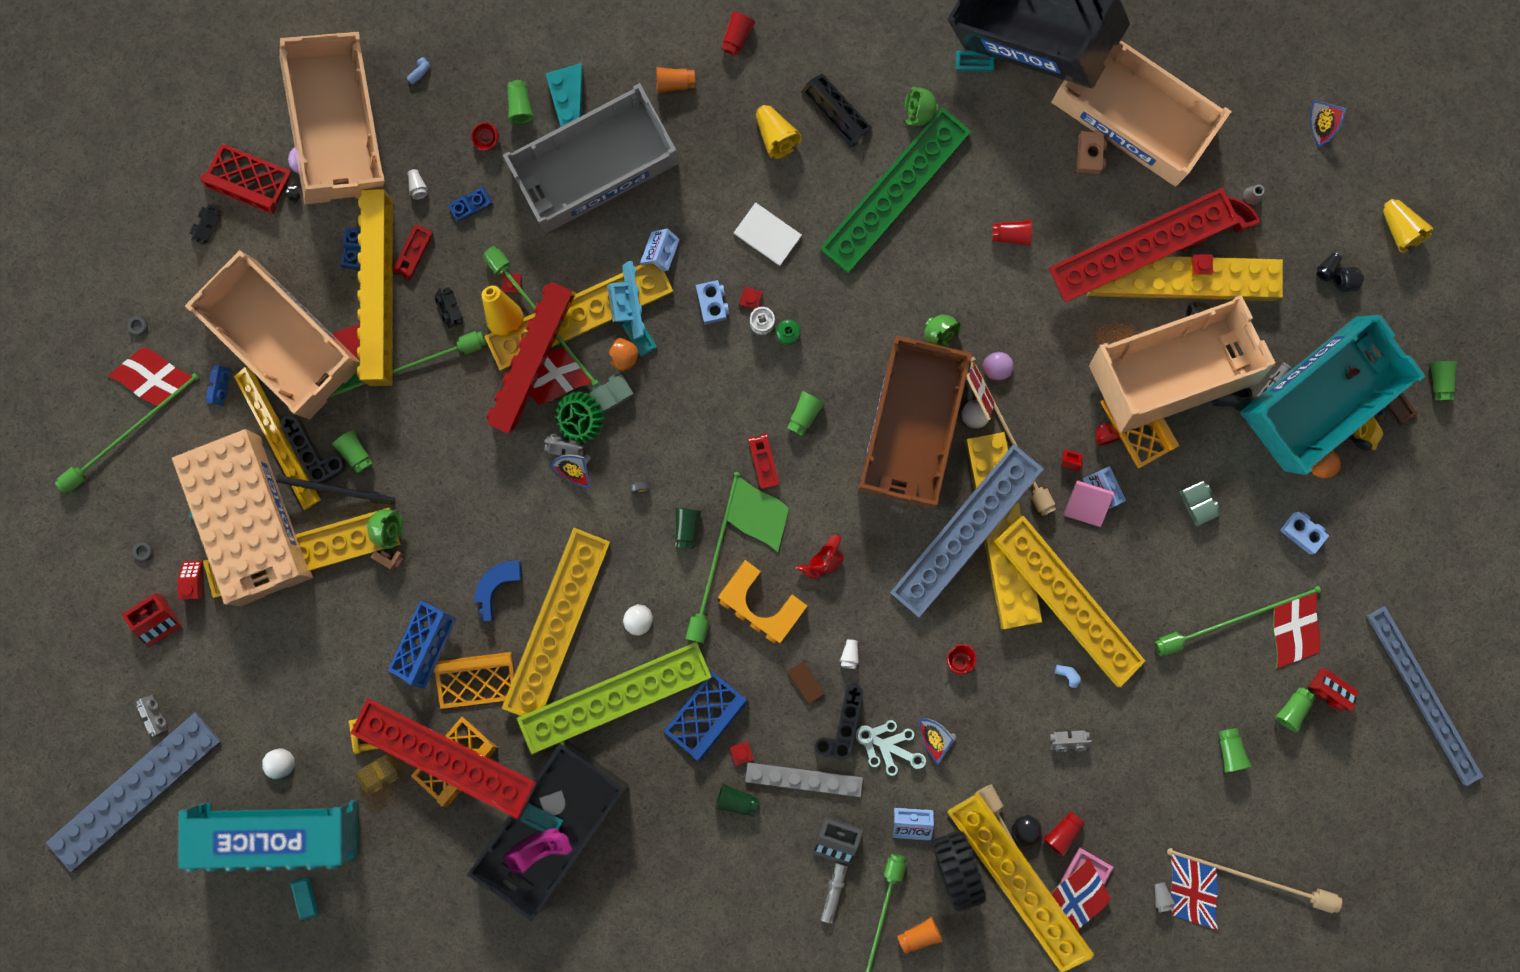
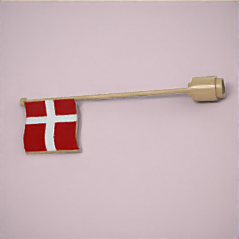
M972 357L970 370L967 372V380L987 419H991V412L995 409L1012 445L1015 444L1017 446L975 363V357ZM1034 482L1035 490L1032 491L1033 495L1030 497L1038 513L1045 516L1055 511L1054 505L1056 504L1048 488H1038L1036 482Z

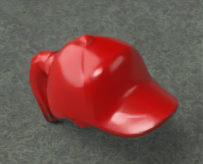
M832 535L828 539L827 544L822 546L820 552L811 558L809 565H799L795 569L803 572L811 579H818L824 573L836 571L844 560L843 553L838 549L841 536ZM824 555L827 556V558H826L825 561H823V556H824Z

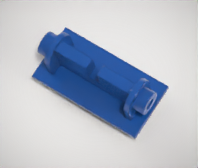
M217 365L211 369L209 382L214 383L213 387L208 386L205 398L208 404L224 406V401L227 397V385L230 380L229 368Z

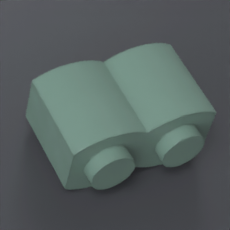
M614 374L607 379L608 382L606 384H597L591 388L590 397H596L595 403H601L599 410H604L601 415L634 396L622 374L619 376Z
M1204 481L1179 491L1195 526L1220 516V507L1216 501L1212 500L1210 495L1212 494L1211 488Z

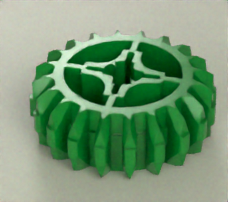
M573 392L569 396H564L563 400L558 403L560 407L556 408L555 411L559 414L555 415L554 418L559 421L556 423V426L561 427L559 432H564L563 438H569L570 442L575 440L576 443L580 444L596 439V435L601 433L600 428L605 426L601 421L605 417L601 416L604 410H599L601 403H595L596 397H590L588 393ZM579 416H584V418L575 420Z

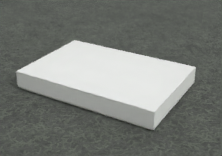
M756 202L734 232V235L779 266H781L802 236Z

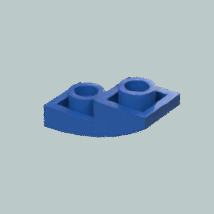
M480 187L467 196H461L448 206L456 221L459 222L492 205L493 202L486 189Z
M346 227L343 240L344 250L340 263L341 268L361 269V264L358 262V253L361 252L358 234H361V229Z

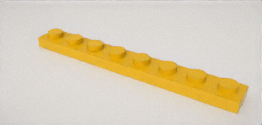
M249 367L243 368L234 378L286 477L311 481L283 432L281 423L254 372ZM292 486L304 510L311 508L321 500L316 490Z

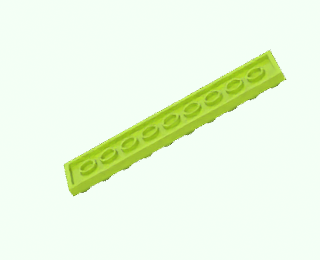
M697 642L520 716L517 718V721L531 754H534L712 677Z

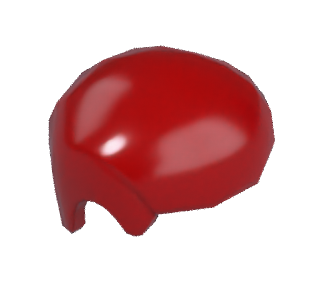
M483 122L477 124L472 129L471 139L477 149L489 151L498 145L500 134L494 125ZM481 139H491V140H490L489 142H483Z
M958 644L949 651L947 666L956 675H966L974 669L977 655L969 645Z

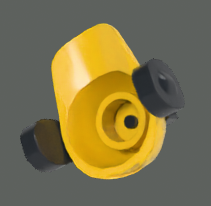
M1379 411L1349 436L1350 440L1359 449L1366 451L1376 450L1383 436V431L1377 421H1385L1386 413Z

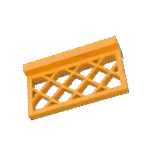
M1105 399L1100 401L1138 469L1179 446L1164 418L1146 424L1152 430L1151 436L1143 434L1144 425L1139 427V432L1129 430L1120 433ZM1129 433L1138 436L1136 444L1130 443L1128 439ZM1142 437L1150 440L1148 448L1140 446ZM1153 443H1159L1163 451L1157 452L1152 450ZM1139 450L1147 452L1146 460L1143 462L1138 457Z
M512 652L437 661L434 672L440 709L505 701L506 696L499 692V690L505 683L511 686L515 676ZM509 666L510 674L506 679L497 673L500 667ZM481 669H487L492 673L487 681L477 675ZM467 671L473 675L468 683H465L458 677L461 672ZM440 674H449L454 678L449 686L441 682ZM494 675L503 681L498 689L488 683ZM474 678H477L484 684L478 692L469 686ZM455 680L465 686L460 694H457L450 688ZM485 686L495 692L491 698L486 699L480 694ZM466 688L475 694L471 701H466L461 697ZM447 690L457 697L453 703L444 704L443 695Z
M461 717L446 734V737L455 739L458 743L459 739L468 738L470 749H472V738L479 737L484 743L479 749L472 750L488 758L498 748L464 717ZM462 723L468 727V736H458V728ZM418 768L411 775L442 807H448L462 791L450 784L447 785L442 780H434L432 775H430L429 781H423L418 777L422 771ZM434 782H443L444 790L440 795L434 791Z

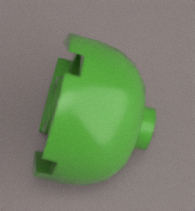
M912 87V93H908L905 100V110L909 108L908 120L905 121L908 125L914 126L928 124L938 112L936 99L928 89Z
M946 314L938 315L934 318L931 317L926 322L924 338L926 343L948 348L951 345L948 344L954 335L959 336L962 324Z
M384 509L377 511L371 516L367 522V533L369 539L375 545L391 549L398 544L396 539L398 536H402L404 528L403 517L398 514L400 512Z

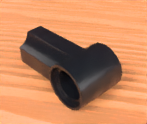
M1248 387L1212 400V406H1233L1236 410L1241 411L1251 403L1252 390Z

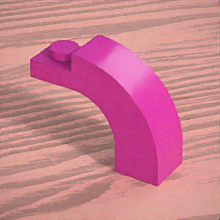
M553 828L524 839L502 857L511 872L523 873L533 863L545 856L568 854L573 849L569 844L568 837L564 833H560L557 828Z

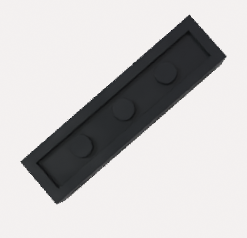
M823 73L811 79L801 91L804 97L850 147L854 146L863 135L872 130L869 123ZM857 123L860 124L864 129L862 130V129L857 125Z

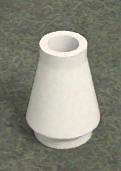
M418 170L408 171L409 194L413 199L426 197L428 188Z
M850 639L846 641L840 662H842L841 667L856 669L857 664H859L858 641Z

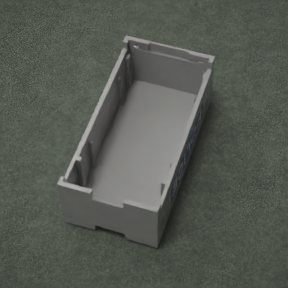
M640 83L633 86L634 89L612 101L513 153L509 151L503 155L545 234L679 164L676 148ZM539 185L545 196L544 199H541L535 186ZM528 190H534L539 200L538 202H534Z

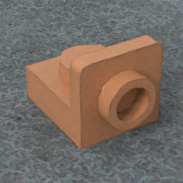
M383 550L380 553L374 551L371 556L372 559L391 570H394L395 567L398 569L404 560L402 558L403 553L399 551L396 552L392 560L390 559L391 555Z

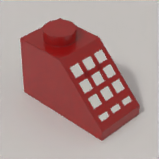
M183 561L177 580L178 600L204 599L203 561Z

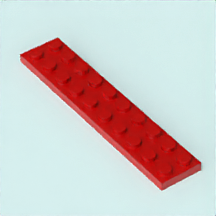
M1221 188L1059 262L1048 269L1064 303L1230 228L1238 224L1239 220L1224 189Z
M367 698L350 733L516 819L520 818L537 783Z

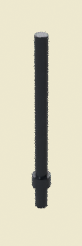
M280 475L277 476L276 483L370 500L371 503L376 504L381 502L393 505L394 497L380 495L379 492L375 491L371 493Z

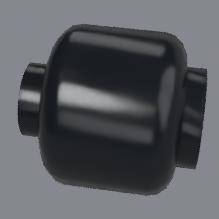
M1357 267L1340 268L1333 278L1335 287L1341 292L1358 291L1364 282V275Z

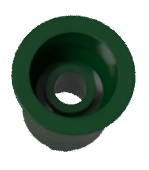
M675 508V547L694 549L701 510Z
M723 783L716 801L715 810H724L754 817L759 798L752 797L750 794L736 790Z

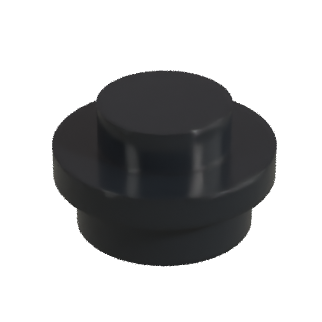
M286 185L287 189L284 191L288 200H293L294 203L297 202V199H300L301 196L296 185Z

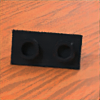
M209 204L206 208L202 206L197 216L201 219L198 225L193 224L189 232L192 235L191 239L193 240L194 237L198 238L196 242L202 245L208 241L212 232L211 229L206 227L207 224L214 227L220 217V210L216 208L210 210Z
M439 288L436 292L435 302L438 307H441L443 323L447 324L449 329L454 323L456 326L462 324L463 317L459 306L451 307V305L457 304L453 290H450V288L441 290Z

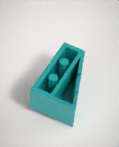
M582 63L545 73L561 127L581 117L584 75Z

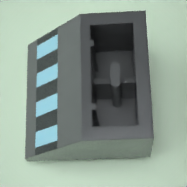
M824 816L813 854L850 866L863 832L862 828Z

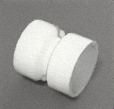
M767 307L754 309L750 316V326L753 332L759 335H766L773 330L775 324L773 312Z

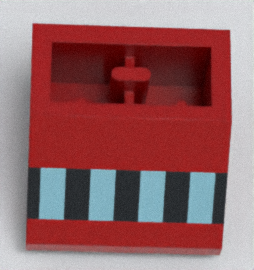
M154 593L121 614L130 630L147 647L154 645L182 627L162 594Z
M1320 668L1308 688L1313 690L1311 693L1318 699L1323 698L1329 701L1327 705L1336 711L1338 709L1343 712L1344 710L1352 711L1355 707L1358 690L1328 669Z

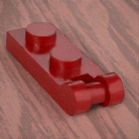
M415 224L392 272L397 275L400 273L404 275V278L411 280L434 233ZM404 262L410 264L408 269L403 267Z
M767 433L761 434L760 437L756 438L754 436L748 437L760 488L765 489L779 485ZM756 445H764V449L757 450Z

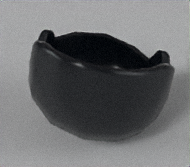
M1031 815L1019 817L1012 825V836L1022 846L1033 845L1040 839L1042 834V826L1039 820Z

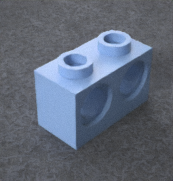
M718 280L696 285L704 325L727 320L726 315L729 314L727 303L723 304L722 296H725L723 285H719ZM714 289L717 293L714 297H708L706 291ZM714 307L721 310L717 316L710 314V310Z
M1294 512L1280 531L1307 553L1315 554L1329 535L1325 533L1324 527L1311 522V518L1306 513ZM1295 521H1299L1301 524L1299 531L1294 527ZM1311 533H1314L1316 535V541L1314 543L1311 542L1309 538Z

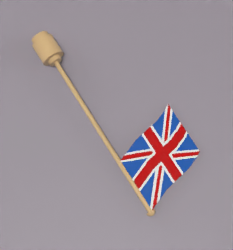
M1172 848L1167 850L1168 855L1171 856V897L1175 903L1173 904L1174 909L1171 910L1172 915L1218 930L1216 924L1218 894L1216 868L1308 897L1310 902L1313 903L1314 908L1329 913H1338L1342 906V898L1338 897L1337 894L1322 889H1317L1316 892L1313 891L1311 895L1173 851Z

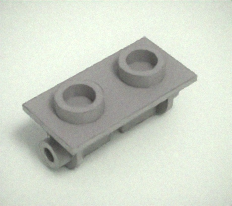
M557 434L547 436L544 442L548 443L545 444L544 451H548V454L562 455V450L566 449L565 455L583 457L584 450L582 449L585 443L578 444L575 440L570 442V439H564L561 435Z
M153 695L141 698L136 702V708H138L141 717L148 718L144 722L148 734L154 737L168 730L166 721L162 717L158 703Z
M1085 730L1071 731V738H1068V732H1054L1050 734V742H1053L1051 750H1056V752H1066L1068 749L1085 751L1092 743L1089 732H1085Z

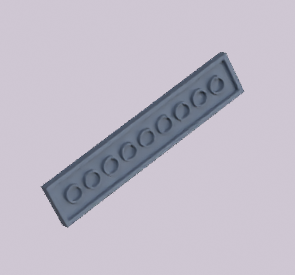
M1013 444L890 593L920 618L1045 469Z
M194 712L51 837L46 844L70 872L74 871L219 744L221 740L197 712Z

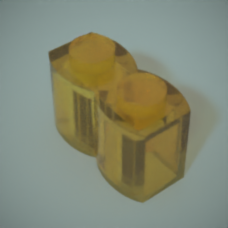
M387 753L354 774L364 792L371 791L373 794L382 789L381 784L388 781L390 784L399 779L398 774L402 771L393 755Z

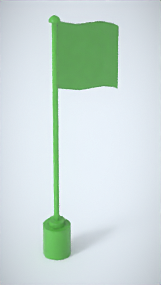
M739 472L733 474L735 477L700 614L696 613L695 617L691 616L685 638L699 643L705 642L710 622L706 620L707 616L703 614L727 521L743 533L766 543L778 553L789 508L780 500L754 488L743 480Z

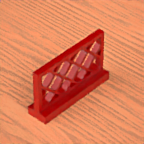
M221 144L206 174L203 173L200 180L206 188L274 214L276 204L292 172ZM224 150L232 153L233 158L223 161L221 156ZM246 158L249 159L251 165L240 168L237 161ZM235 162L238 169L227 173L225 165ZM261 165L267 167L268 172L257 175L256 167ZM223 167L225 174L218 177L212 175L216 168ZM253 169L255 177L244 180L242 172ZM278 172L285 174L283 180L274 182L273 174ZM240 173L242 181L235 184L232 183L229 177ZM270 176L272 184L262 187L259 180ZM257 181L260 188L253 191L249 190L246 184ZM275 188L276 193L273 199L265 196L264 191Z

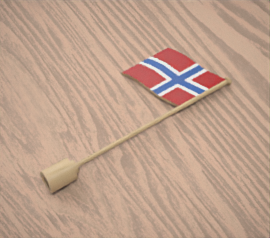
M990 784L978 790L976 793L980 794L1013 840L999 814L1002 811L1003 804L993 785ZM1089 856L1075 872L1062 881L1051 893L1077 931L1098 914L1111 899Z

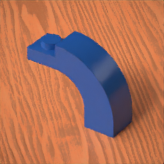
M509 561L498 564L488 570L479 581L475 592V603L482 602L483 606H480L479 611L480 618H483V621H494L493 595L496 589L505 582L522 581L521 561Z

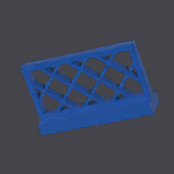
M420 600L388 671L407 681L410 685L425 689L457 617ZM426 607L427 615L422 617L423 609ZM428 620L429 627L424 629L423 622ZM418 626L419 632L414 635L413 631ZM420 638L421 644L416 647L415 640ZM410 643L411 650L406 652V646ZM412 655V663L407 664V657ZM402 661V668L397 671L396 668L399 662Z
M713 671L710 675L719 681L720 690L709 691L708 683L712 678L705 680L663 731L700 762L749 702ZM731 691L736 695L732 702L724 703L723 692ZM720 692L721 703L710 705L709 693ZM699 694H706L707 705L697 706L696 698ZM721 706L722 714L720 717L711 718V707ZM708 707L709 719L698 720L697 709ZM688 709H694L695 720L685 721L684 712ZM709 721L710 729L708 732L699 733L698 722ZM695 723L696 734L686 735L685 724ZM682 724L683 735L675 736L670 732L674 725ZM697 736V745L692 750L687 746L686 737Z

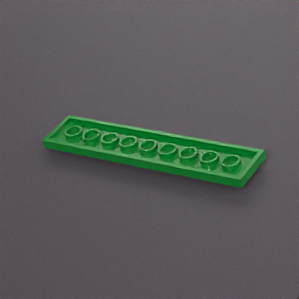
M942 107L819 250L849 274L969 136L971 131Z

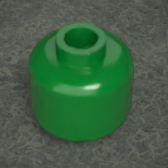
M791 319L781 321L776 329L778 341L786 346L795 344L801 335L799 324Z

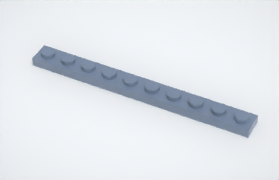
M1382 606L1366 615L1463 785L1468 786L1482 778L1481 771L1387 608Z

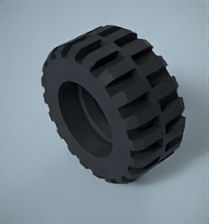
M956 831L935 838L932 841V847L954 910L960 912L984 904L987 900L986 892L965 833L963 831Z

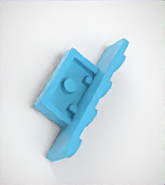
M628 261L622 266L625 282L610 283L607 287L613 323L631 321L633 339L635 340L644 336L645 326L641 320L642 307L638 300L639 287L635 281L636 268L633 266L632 261Z

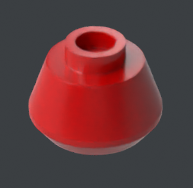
M1109 422L1100 424L1098 426L1099 429L1096 430L1095 442L1100 446L1114 443L1120 439L1118 431Z

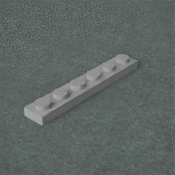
M748 762L745 782L861 797L863 777Z

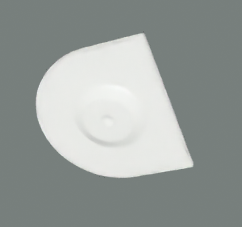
M562 790L539 798L543 810L552 815L561 813L565 808Z

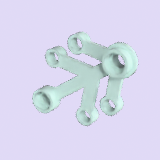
M889 720L884 725L875 728L866 725L859 727L855 736L860 744L865 745L870 766L877 767L880 764V758L876 756L873 744L880 746L887 766L886 772L891 776L897 774L898 768L893 763L890 752L910 761V764L916 769H921L925 766L926 758L921 753L912 754L893 745L904 740H912L914 738L913 730L905 729L902 733L881 739L876 735L886 731H895L897 728L896 722ZM890 722L894 723L895 725L894 729L889 730L887 728V725ZM864 731L869 733L867 739H863L861 736ZM906 731L912 732V736L910 738L905 737ZM874 757L878 759L876 765L871 764V759ZM915 757L921 758L920 764L914 763ZM890 766L895 767L894 773H889L888 768Z

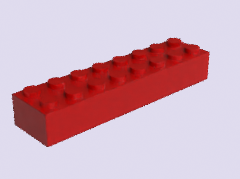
M554 282L545 285L542 291V295H544L542 302L537 303L534 309L536 315L533 320L530 319L526 327L528 333L519 342L518 348H520V351L511 360L510 366H512V369L503 378V389L501 391L498 390L494 399L496 404L494 408H490L486 416L489 419L488 425L506 433L514 432L576 295V292Z

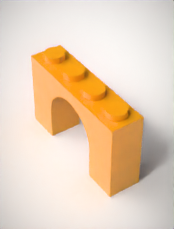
M745 560L718 596L721 599L719 603L726 609L731 607L736 610L734 615L744 621L746 618L752 622L750 626L757 632L763 630L767 633L766 638L775 644L776 641L781 643L807 605L794 595H791L776 615L768 618L754 615L747 607L746 593L761 571Z

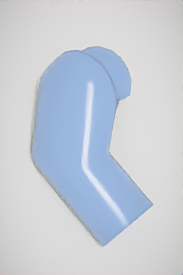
M420 58L417 61L419 67L407 76L411 84L416 83L430 68V63L425 58Z
M1056 665L1055 674L1066 676L1070 687L1076 688L1079 686L1081 678L1074 668Z

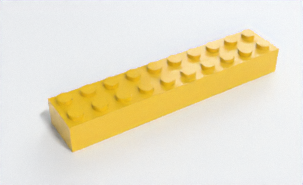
M384 189L361 190V196L358 198V204L361 208V215L358 216V224L361 227V234H358V243L361 245V252L358 253V262L361 264V271L358 272V282L360 283L358 301L360 302V309H358L357 315L360 321V328L357 330V336L360 340V347L357 349V356L360 359V366L357 367V375L368 386H392L393 199Z
M1166 256L1088 292L1087 296L1233 300L1235 297L1242 295L1244 300L1277 301L1283 297V260L1213 258L1212 275H1192V257Z
M1005 432L970 438L964 441L974 491L1007 453L1008 447ZM1019 502L1014 505L984 541L1001 629L1042 622L1035 589L994 542L1021 516Z

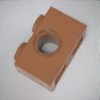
M1085 131L1080 133L1078 138L1077 173L1100 174L1102 169H1105L1106 158H1103V151H1106L1107 139H1104V133ZM1088 150H1094L1096 157L1090 156Z

